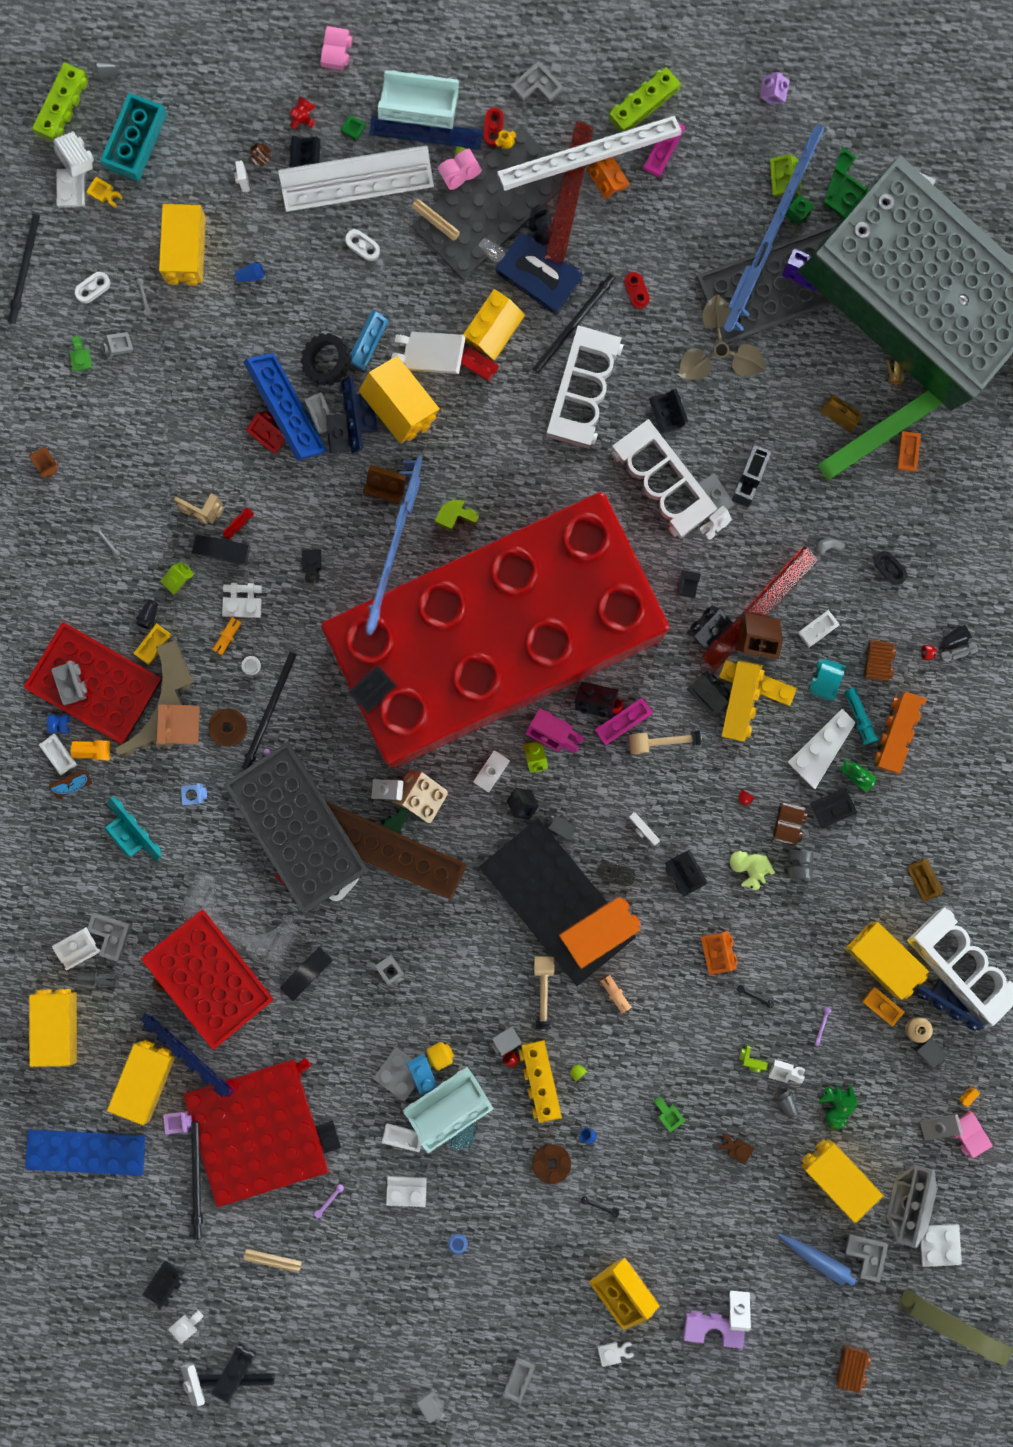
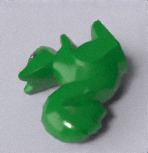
M844 759L843 766H838L843 774L849 777L859 787V790L867 792L875 784L877 778L857 763H850Z
M838 1085L836 1086V1092H834L832 1087L827 1086L823 1091L822 1097L819 1099V1103L832 1102L834 1108L825 1115V1122L829 1128L834 1130H840L845 1127V1124L848 1122L846 1117L851 1115L859 1105L852 1085H849L848 1090L842 1092Z

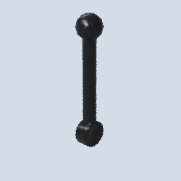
M739 985L737 987L739 993L743 992L765 1003L768 1008L774 1006L773 1001H767L744 989V986Z
M585 1196L581 1198L582 1204L597 1207L611 1213L615 1218L619 1216V1211L616 1209L611 1210L588 1200Z

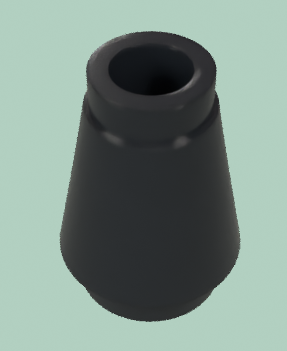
M147 600V603L136 617V624L145 629H150L151 626H154L158 603L153 600Z
M959 625L946 635L942 641L946 649L969 642L968 640L972 636L966 625Z

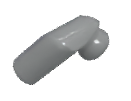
M826 538L818 542L816 550L820 554H824L826 550L831 548L842 552L845 544L833 538Z

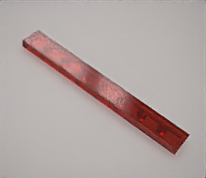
M576 121L570 148L591 142L594 126ZM586 165L565 171L563 174L544 259L560 264L564 263Z
M804 546L744 612L767 616L818 561L817 558ZM743 613L702 656L713 670L716 671L736 649Z

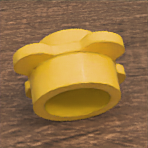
M500 131L499 138L495 141L496 145L501 146L503 149L511 148L515 143L516 133L514 131Z

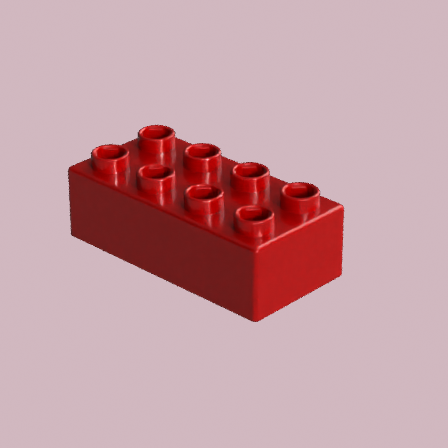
M603 492L595 493L385 592L379 608L378 621L372 634L367 633V624L371 614L368 606L374 604L375 598L332 617L321 624V629L350 690L377 665L398 686L389 692L382 702L369 714L357 703L383 760L392 769L660 643L670 627L612 506Z

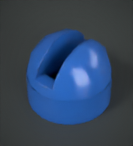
M585 1127L581 1130L579 1138L585 1144H592L596 1141L597 1135L593 1129Z

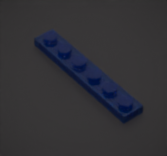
M375 115L371 117L369 135L474 150H480L483 130L455 126L449 129L378 119V116Z
M145 1013L140 1018L144 1023L142 1026L147 1031L158 1035L157 1040L166 1046L168 1044L172 1048L171 1052L178 1058L182 1057L186 1061L185 1065L190 1070L199 1072L201 1074L199 1077L206 1084L210 1082L215 1087L213 1090L219 1096L230 1097L235 1090L152 1015Z

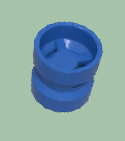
M49 714L47 718L48 733L61 732L62 734H68L70 727L66 725L67 722H70V716Z

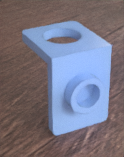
M197 783V785L182 786V804H204V799H207V790L203 788V784ZM190 789L195 790L197 793L196 799L192 801L186 798V792Z

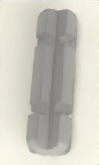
M973 642L966 646L952 649L950 652H943L940 654V658L943 663L951 661V659L955 660L967 656L968 653H976L978 648L976 643Z

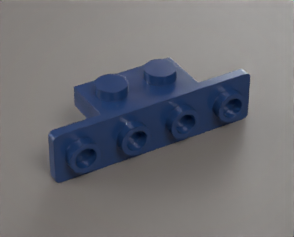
M347 376L341 380L340 388L344 398L343 408L347 417L349 447L351 448V453L356 454L363 450L361 433L376 432L377 424L375 411L361 394H355L353 376Z
M941 979L937 981L932 992L922 985H916L912 989L918 998L933 1003L932 1006L934 1008L946 1011L952 1019L964 1022L965 1026L970 1030L978 1031L984 1029L985 1024L967 1014L968 1009Z

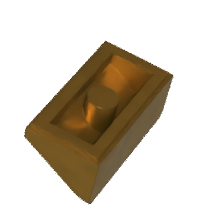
M834 394L831 395L820 411L850 433L863 417V414Z
M927 857L907 867L924 902L944 892Z

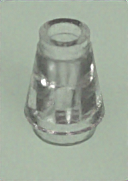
M485 237L478 244V247H480L492 263L498 264L506 255L503 247Z

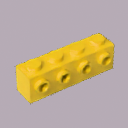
M742 660L737 662L721 737L743 742L747 740V737L750 738L752 733L750 721L755 718L757 709L754 707L755 700L759 699L761 689H758L759 681H763L765 670H762L763 665Z
M544 1039L522 1044L519 1054L521 1061H525L527 1067L523 1069L525 1081L529 1080L531 1085L527 1090L529 1099H534L535 1107H532L534 1119L538 1118L539 1123L562 1118Z

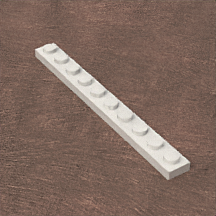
M675 116L497 171L498 178L505 191L681 135V128Z

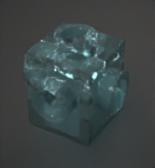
M472 1123L447 1140V1142L451 1143L450 1146L457 1150L470 1148L474 1142L478 1126Z

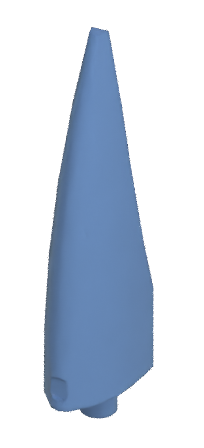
M778 1234L795 1253L841 1286L845 1283L851 1286L855 1284L856 1279L850 1276V1268L803 1242Z

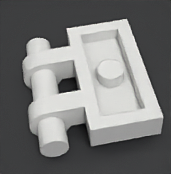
M231 583V585L223 584V592H231V598L223 597L222 617L261 618L262 599L254 598V593H262L261 585H255L254 583H248V585H237V583ZM237 592L248 593V598H237Z

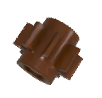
M255 143L248 151L251 155L248 159L253 165L263 167L271 160L269 153L272 150L266 144L262 143L260 145Z

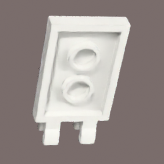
M411 332L410 337L396 335L395 342L400 343L399 346L406 348L404 355L392 353V359L398 356L409 371L459 374L465 336Z

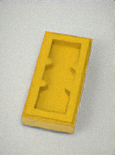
M156 623L133 654L150 666L158 655L157 647L166 644L173 635Z

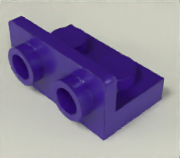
M794 248L782 276L816 291L817 289L797 271L810 255Z

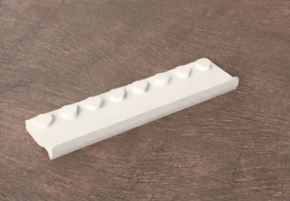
M427 145L278 170L286 212L434 187Z

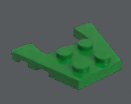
M844 147L840 152L823 203L840 217L844 216L867 189L846 173L857 157Z

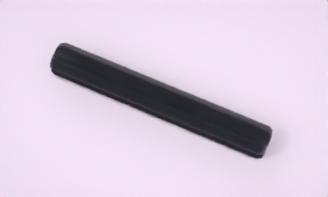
M273 1373L245 1374L239 1386L274 1385L275 1375ZM221 1374L198 1375L200 1387L215 1386Z

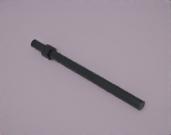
M37 214L32 215L14 298L11 299L9 306L11 310L8 322L11 324H16L18 311L21 310L22 293L40 216Z
M199 1121L191 1122L193 1188L191 1224L193 1225L194 1240H200L203 1215L201 1214Z

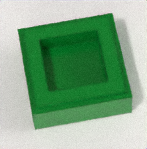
M350 115L340 131L357 141L366 124Z

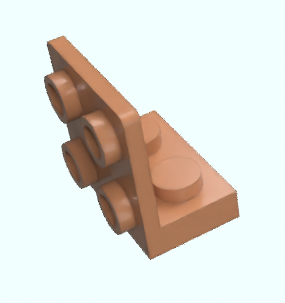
M159 704L157 744H198L200 706Z

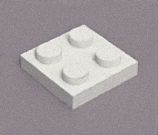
M958 1224L930 1225L920 1241L922 1267L962 1265Z

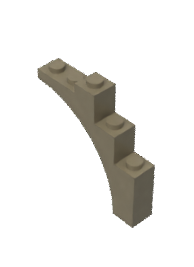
M177 640L157 647L163 676L157 707L150 720L138 734L128 742L115 748L117 755L123 754L126 757L135 753V748L141 746L143 750L152 746V741L155 742L156 747L162 746L163 749L174 745L173 743L157 744L158 705H183L177 690L180 689V692L190 689V684L194 683Z

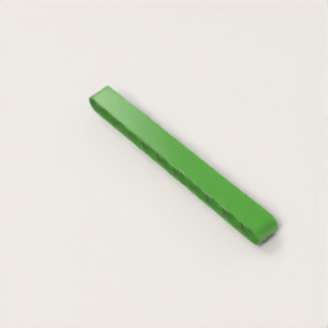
M926 391L817 465L818 469L825 479L829 481L883 443L891 440L896 434L904 429L906 430L911 424L919 421L929 412L934 411L942 402L931 392Z

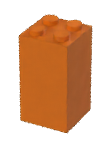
M614 898L559 934L581 969L640 931L639 926L641 923L636 915L633 914L631 916L628 909H630V906L625 898Z

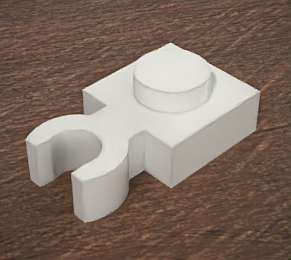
M617 1342L598 1346L602 1367L621 1363L620 1357L622 1356L632 1358L634 1356L633 1352H625L626 1347L632 1346L631 1342H625L621 1347L617 1346Z

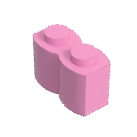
M327 26L321 55V67L343 71L344 65L348 66L349 54H347V48L352 46V36H350L349 30Z
M470 149L461 151L454 159L444 161L437 168L449 190L458 188L466 180L475 178L482 171Z
M968 1111L959 1117L963 1134L953 1137L955 1139L959 1138L962 1143L960 1148L965 1156L969 1155V1157L974 1158L993 1147L973 1112Z

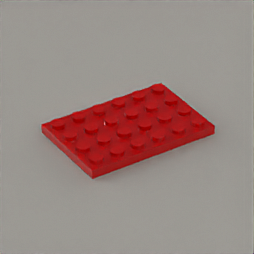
M62 621L23 688L120 744H124L157 690L162 678ZM71 660L80 667L81 675L79 677L81 682L85 683L87 693H85L86 699L64 706L51 669L67 664Z
M204 909L199 910L140 958L212 1050L217 1048L274 1000Z

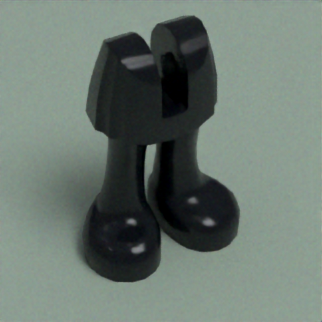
M544 204L536 205L530 212L529 230L531 232L537 231L533 236L537 243L550 245L556 240V232L550 228L552 226V217L548 214V209Z

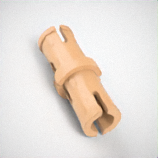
M611 975L600 981L609 993L610 1000L614 1001L621 1014L631 1008V1005H629L622 994V989L618 988Z

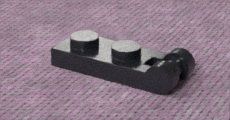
M239 1343L213 1388L211 1395L229 1404L257 1353L253 1350L245 1349V1346ZM240 1356L246 1358L244 1363L238 1361Z

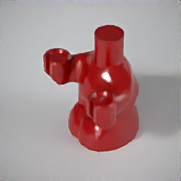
M299 96L296 106L289 113L292 118L289 126L296 130L299 123H305L313 128L315 121L308 116L316 106Z

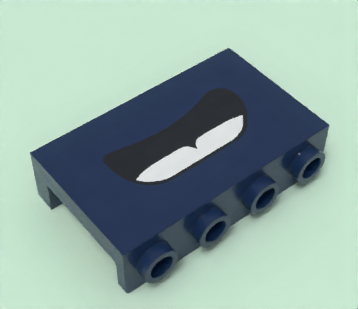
M522 232L497 265L496 274L557 316L579 282L583 281L582 271L576 266L571 267L562 256H556L551 253V249L543 244L541 246L532 235H526Z

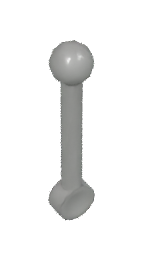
M138 278L136 283L140 288L145 308L144 314L149 316L151 315V310L148 308L144 293L143 279Z
M94 525L92 530L99 534L111 549L113 556L118 557L120 555L119 550L112 546L100 531V527Z

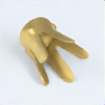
M886 360L889 383L895 382V388H897V383L904 382V368L895 361L893 372L890 362Z

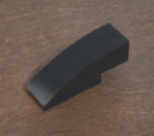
M754 444L731 499L732 501L749 508L772 451Z
M196 535L191 553L246 566L251 547L234 541Z
M318 947L283 983L280 989L294 1001L332 963L333 959L321 947Z

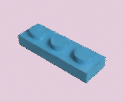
M376 311L370 312L350 354L352 356L350 363L365 371L389 321Z

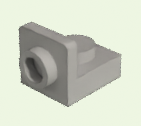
M128 332L106 335L101 343L102 352L106 354L107 360L112 359L114 355L131 353L133 351Z

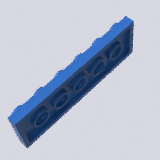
M271 353L247 358L243 363L296 460L299 461L324 454L327 449L275 354Z
M29 1129L25 1170L143 1176L146 1135Z

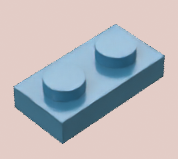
M424 1054L406 1063L420 1096L438 1087Z

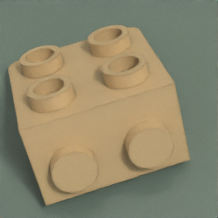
M212 493L202 510L176 496L174 498V501L177 503L176 507L181 512L187 515L192 513L198 521L207 524V522L213 524L215 518H219L224 510L221 500Z
M410 770L404 777L402 799L392 800V803L398 807L408 809L426 823H431L448 795V791L423 772Z

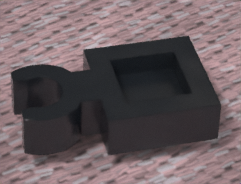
M321 549L302 550V569H308L305 575L307 583H309L311 575L316 576V582L320 581V576L316 569H322Z

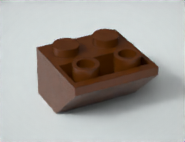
M743 612L735 650L779 659L783 642L780 619Z

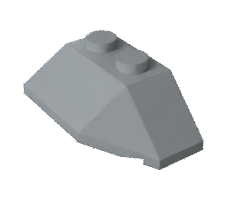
M913 1165L895 1178L886 1217L897 1242L917 1248L929 1227L937 1192L935 1170Z

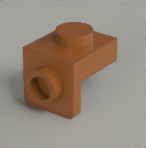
M46 446L29 455L42 478L45 476L49 478L57 473L58 464Z

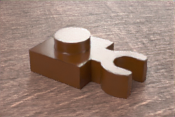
M723 1134L722 1136L727 1138V1144L722 1145L718 1142L717 1145L721 1149H730L727 1155L745 1165L754 1147L739 1138H736L735 1142H733L729 1135Z

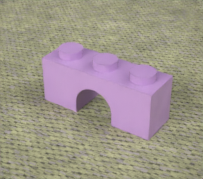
M694 1310L691 1313H685L684 1341L704 1343L707 1331L718 1329L722 1332L721 1343L723 1346L743 1349L745 1331L730 1330V1318L725 1319L722 1318V1315L710 1313V1316H704L702 1312Z

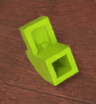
M452 500L441 507L435 519V525L453 532L458 519L476 526L479 516L472 509H463L465 501Z

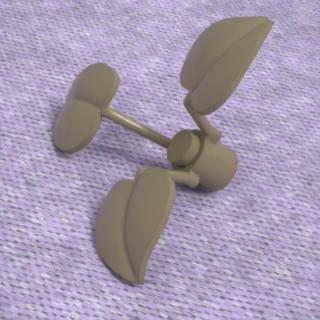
M720 295L713 296L705 305L702 313L704 325L709 329L716 327L718 342L713 347L714 352L705 356L704 351L699 348L687 350L682 356L679 376L684 379L696 380L706 377L712 370V363L708 358L714 356L724 358L727 355L735 356L732 360V367L740 376H752L764 372L766 369L763 356L756 347L750 344H742L739 346L737 353L729 351L728 345L722 341L720 327L724 328L732 309L728 308L729 303Z

